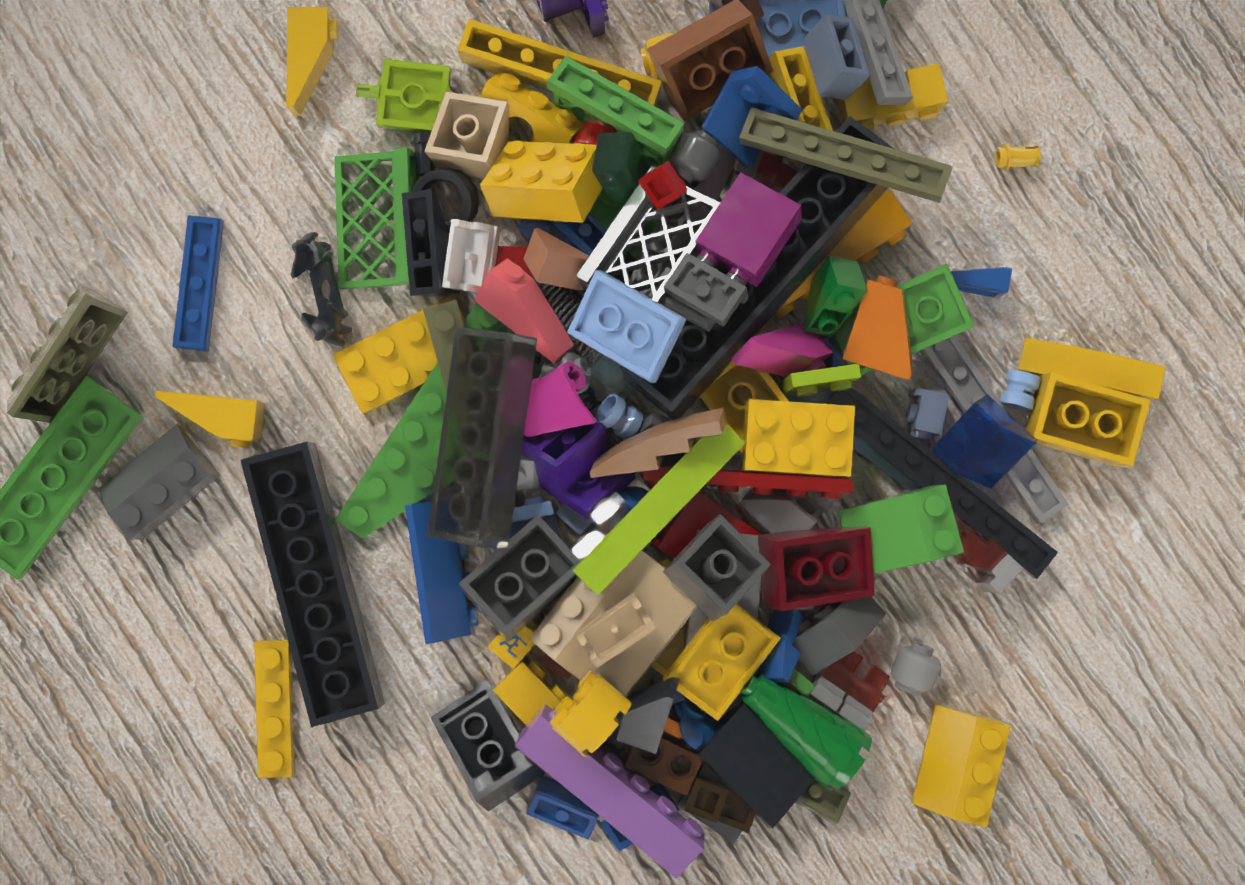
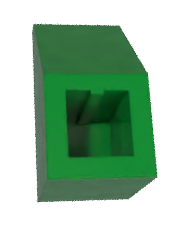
M832 255L827 256L811 281L803 324L804 331L831 337L836 335L868 291L858 261Z

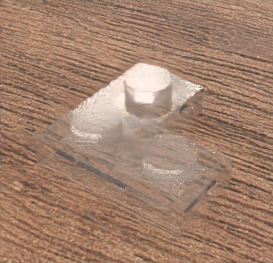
M617 492L613 493L609 498L600 500L590 514L596 529L590 534L583 535L576 542L575 548L571 550L580 561L630 512L625 500Z

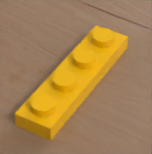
M288 639L254 641L258 778L292 777L295 775L292 653Z

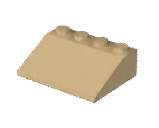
M643 549L599 595L577 577L529 639L580 681L589 671H592L595 675L600 674L627 697L698 606L663 573L666 567ZM631 593H634L657 629L599 668H596L585 648L581 646L575 631Z

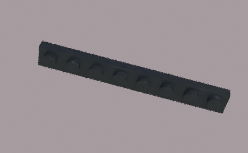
M854 388L835 391L825 402V404L855 406L854 435L920 488L946 484L954 515L1002 554H1009L1023 567L1022 570L1032 578L1038 579L1058 554L1054 548Z

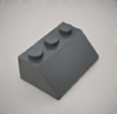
M176 424L100 486L99 491L108 515L129 540H143L216 480L220 474L182 427Z

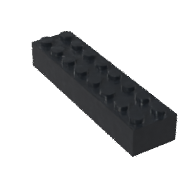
M306 441L241 459V465L311 728L379 709L385 704L338 525L335 521L336 518L316 443Z

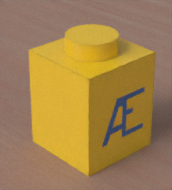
M531 620L508 642L499 633L489 644L488 648L514 669L535 645L529 638L539 627V624Z

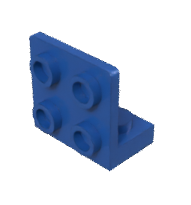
M758 66L731 72L702 125V129L745 168L753 166L761 151L760 149L740 144L739 140L751 107L793 120H797L803 110Z

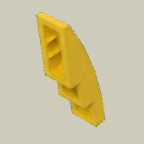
M1025 337L1018 371L1034 375L1053 372L1141 398L1159 401L1166 366L1097 350Z

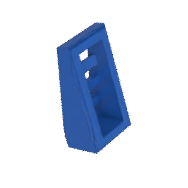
M1012 268L951 271L959 291L998 299L1009 291Z

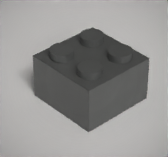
M720 514L702 528L663 570V573L714 621L727 615L771 564Z

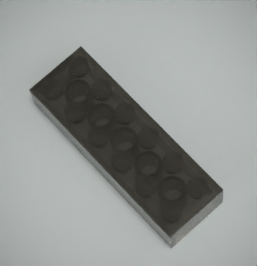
M456 327L427 536L481 548L509 547L537 338L513 333Z

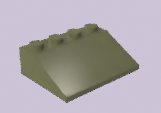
M85 286L75 291L68 300V308L62 318L57 319L49 329L50 336L44 345L36 349L30 358L31 365L25 374L19 376L13 383L11 388L12 394L7 400V414L15 418L51 423L86 377L128 312L95 290Z

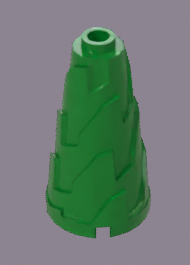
M753 675L741 690L744 694L743 701L760 716L764 724L778 736L779 741L827 790L832 791V787L838 790L857 773L866 760L859 755L862 747L868 752L870 751L872 738L866 731L848 720L831 713L812 700L776 684L763 675L757 678Z

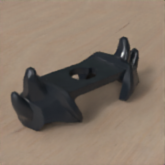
M310 232L304 235L301 240H296L292 244L295 257L290 275L293 279L305 271L309 274L319 314L316 317L302 313L301 319L313 331L316 341L324 340L332 345L344 346L345 341L339 336L352 332V328L342 324V320L348 316V312L343 307L331 259L333 253L328 252L331 249V245L326 242L315 241L318 233ZM324 280H327L330 285L329 300L322 293V283Z

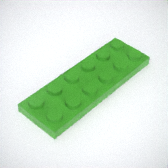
M86 376L0 489V567L15 579H22L144 418L143 415L92 377Z

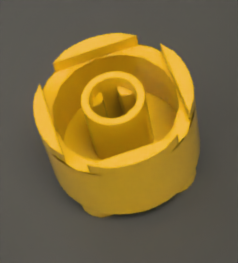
M589 671L578 683L577 687L579 689L574 694L573 699L566 696L554 710L556 714L549 722L552 725V729L584 757H587L588 752L593 753L603 744L619 725L616 722V715L619 711L626 715L632 704L600 674L595 675L592 671Z

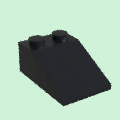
M488 680L430 717L475 801L488 812L546 774L541 767L515 747L521 731L500 698L493 691V687Z

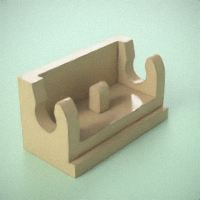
M631 593L576 630L575 634L581 646L589 654L595 667L599 668L657 628L635 594Z

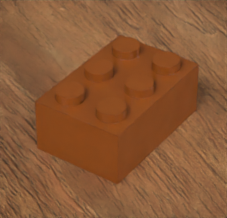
M733 0L647 49L670 104L684 121L714 105L732 71L756 66L766 75L774 71L753 14L739 0Z

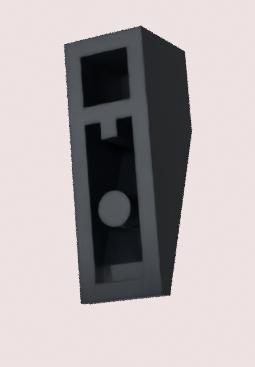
M428 189L402 193L410 296L433 297L460 294V290L442 287L449 233L435 190Z

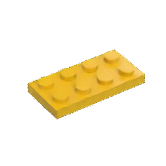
M451 295L431 306L446 303L456 299L453 295ZM459 307V311H460V314H461V318H462V321H463V323H464L465 317H464V315H463V313H462V311H461V309H460V307ZM423 310L333 354L363 415L422 387L438 362Z

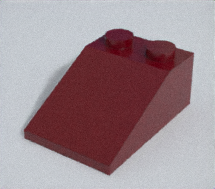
M871 527L794 530L758 535L759 553L771 564L761 575L763 604L779 611H786L875 596Z

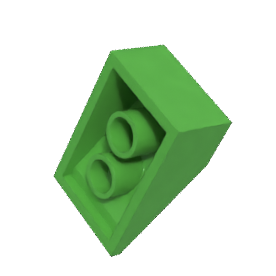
M946 484L933 485L837 511L841 528L871 527L873 574L964 553Z

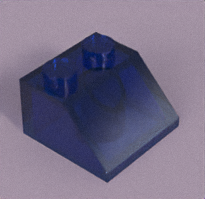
M986 394L962 415L931 450L956 474L992 489L1038 440L991 396Z

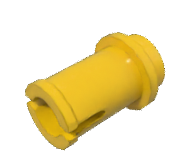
M1003 144L1002 147L997 148L995 151L996 167L1002 168L1003 171H1008L1010 167H1038L1041 160V151L1038 145L1010 147L1009 144Z

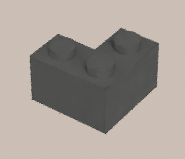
M872 596L834 602L832 604L828 603L814 614L815 618L813 620H810L809 617L804 618L803 622L799 625V631L792 646L801 653L798 658L811 675H814L857 650L886 613Z

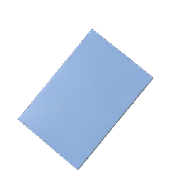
M596 270L567 333L650 383H655L687 319L607 273Z

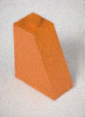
M878 275L877 281L868 280L866 287L868 291L861 300L843 359L910 380L913 375V363L905 293L903 289L896 288L897 280Z

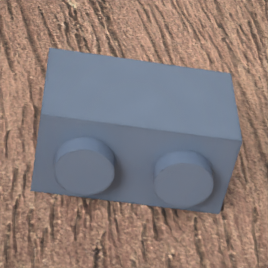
M825 14L804 37V45L819 96L847 100L870 76L853 18Z

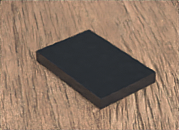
M740 704L696 754L769 829H773L815 779L805 766L779 741L778 737L745 704Z

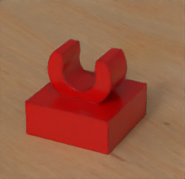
M669 161L651 170L638 180L657 210L679 198L688 190L684 185L685 181L683 178L680 179L674 170L675 166Z

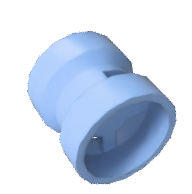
M1008 370L1006 376L1008 386L1006 391L1001 394V404L1013 409L1032 412L1035 404L1033 394L1034 391L1039 389L1041 377L1028 372Z
M611 394L601 403L595 418L605 428L611 427L616 436L626 440L634 436L638 431L644 415L636 407L626 406L625 400L620 396Z

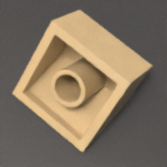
M446 92L425 148V153L438 170L452 168L462 171L467 176L484 179L507 141H509L508 102Z

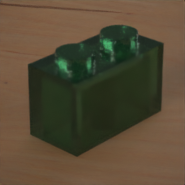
M599 133L592 171L610 201L624 206L639 185L638 180L648 172L650 166L632 133Z

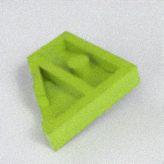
M859 364L791 373L778 385L785 397L813 395L818 393V390L831 388L832 392L852 388L851 383L861 378Z

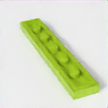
M726 424L722 434L702 437L691 448V451L687 452L572 571L592 591L599 595L729 461L745 442Z

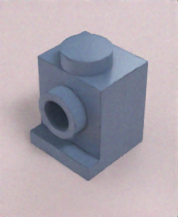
M921 388L910 390L908 397L915 398L914 403H909L906 411L905 421L909 422L908 431H911L910 434L916 439L930 441L931 436L942 434L949 395Z

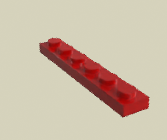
M660 465L657 470L642 471V479L649 480V486L654 487L673 466ZM720 469L706 483L718 485V491L739 492V486L753 487L752 493L773 494V488L787 489V495L807 497L808 491H821L822 498L842 499V493H852L853 479L848 477Z

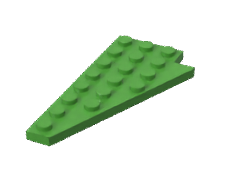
M478 303L475 304L463 325L493 432L463 441L459 440L437 362L335 519L336 522L362 538H365L404 512L405 505L416 504L499 449L502 436H508L513 431V429L498 421L501 399L524 383L539 378L543 364L548 361L542 355L541 362L535 371L521 379L505 378L497 373L489 362L487 349L493 334L506 325ZM506 339L504 342L507 344L506 347L509 352L502 361L506 362L508 359L516 358L524 364L525 361L521 351L527 342L525 341L523 344L520 343L515 346Z

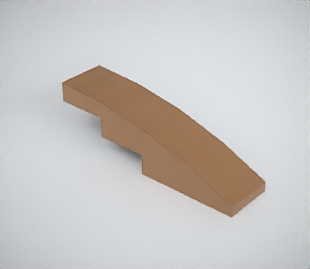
M720 408L686 415L636 434L597 457L589 471L590 476L594 478L657 470L661 465L664 455L690 452L695 438L722 434L727 422L725 410Z

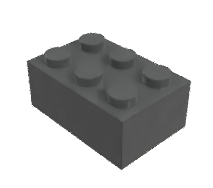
M537 515L464 578L459 585L462 592L508 642L572 585L578 577L572 570L581 561L546 522Z

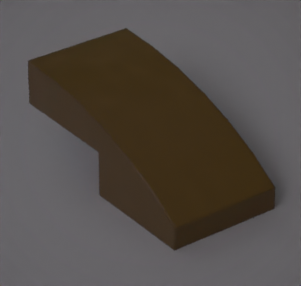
M696 777L684 811L714 823L719 821L749 833L755 814L727 786Z

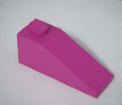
M804 323L751 337L731 359L736 365L787 377L791 373L824 369L826 366L824 361L833 352L819 334L804 331Z

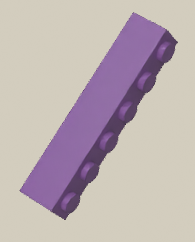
M545 704L519 734L515 747L677 879L704 849L705 834L701 826L691 818L686 819L679 814L675 805L664 796L659 797L651 791L649 784L641 776L629 773L623 768L622 762L610 752L606 754L598 748L593 753L588 752L587 757L582 756L552 729V725L549 722L556 714L554 713L556 708L551 709Z

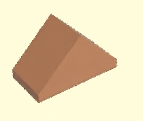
M535 228L523 259L536 282L583 290L576 275L589 258V255L547 232Z

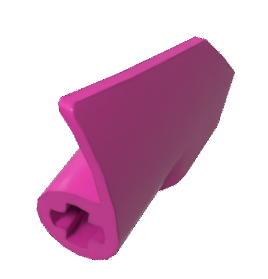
M570 361L563 363L544 377L532 379L502 398L498 419L502 424L527 437L597 422L596 418L590 413L577 394L586 385L585 376L582 370Z

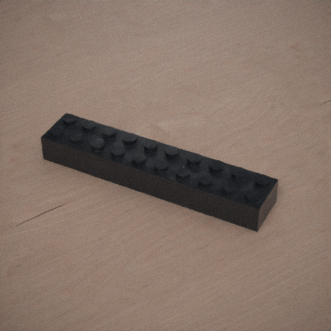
M851 116L835 131L893 148ZM806 163L780 192L781 195L801 205L802 220L758 287L747 282L745 285L748 293L746 303L738 305L724 327L715 322L710 332L686 320L657 381L650 383L624 366H621L620 370L625 381L672 420L682 417L732 362L731 358L751 337H754L888 188ZM718 265L715 268L725 275L729 272Z

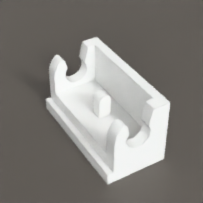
M451 219L442 287L479 292L487 272L495 267L501 227Z

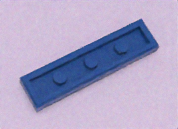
M188 215L173 348L209 352L224 220L221 218Z

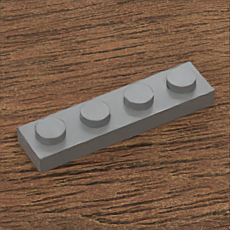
M843 0L848 17L854 20L869 70V80L878 105H906L913 96L880 1Z

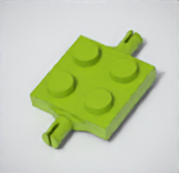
M384 59L382 76L377 85L357 83L356 97L376 99L378 107L376 125L378 128L431 133L445 93L451 92L452 69L450 66Z

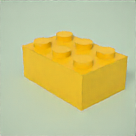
M516 140L507 141L480 184V187L493 217L583 223L605 185L608 174L598 145L522 142Z
M1053 372L1039 376L1041 377L1040 386L1035 391V404L1033 411L1029 412L1023 434L1027 442L1118 468L1132 467L1134 465L1151 400Z
M757 399L747 400L745 402L743 441L745 444L742 447L741 471L851 477L855 406Z

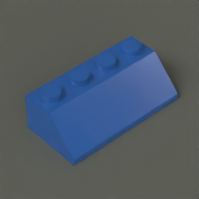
M454 499L405 505L425 644L473 634L474 626L479 625L476 606H470L469 598L462 592L459 585L471 573H465L463 559H468L469 557L466 539H460L458 526L463 525L461 505L455 506Z

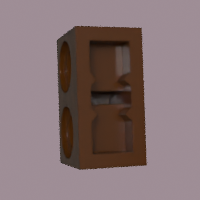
M663 731L659 743V751L653 757H645L641 754L640 748L630 747L624 760L625 768L687 796L702 763V760L696 755L699 752L698 748H692L683 737L679 741L668 737V733ZM682 755L690 760L689 767L686 770L676 771L671 767V762L676 756Z

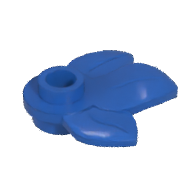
M685 697L686 700L675 704L680 718L679 729L688 745L697 749L700 745L703 747L727 719L722 716L717 721Z

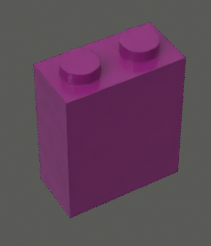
M740 172L696 238L697 253L709 259L716 267L718 265L735 274L745 282V285L748 282L758 287L802 220L801 205Z

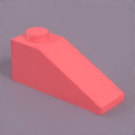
M508 258L487 272L475 302L553 364L565 353L572 350L574 343L531 276Z

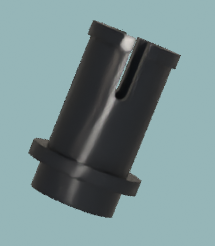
M429 132L414 134L413 140L410 142L415 150L416 176H424L426 173L436 170V166L425 153V148L431 135Z

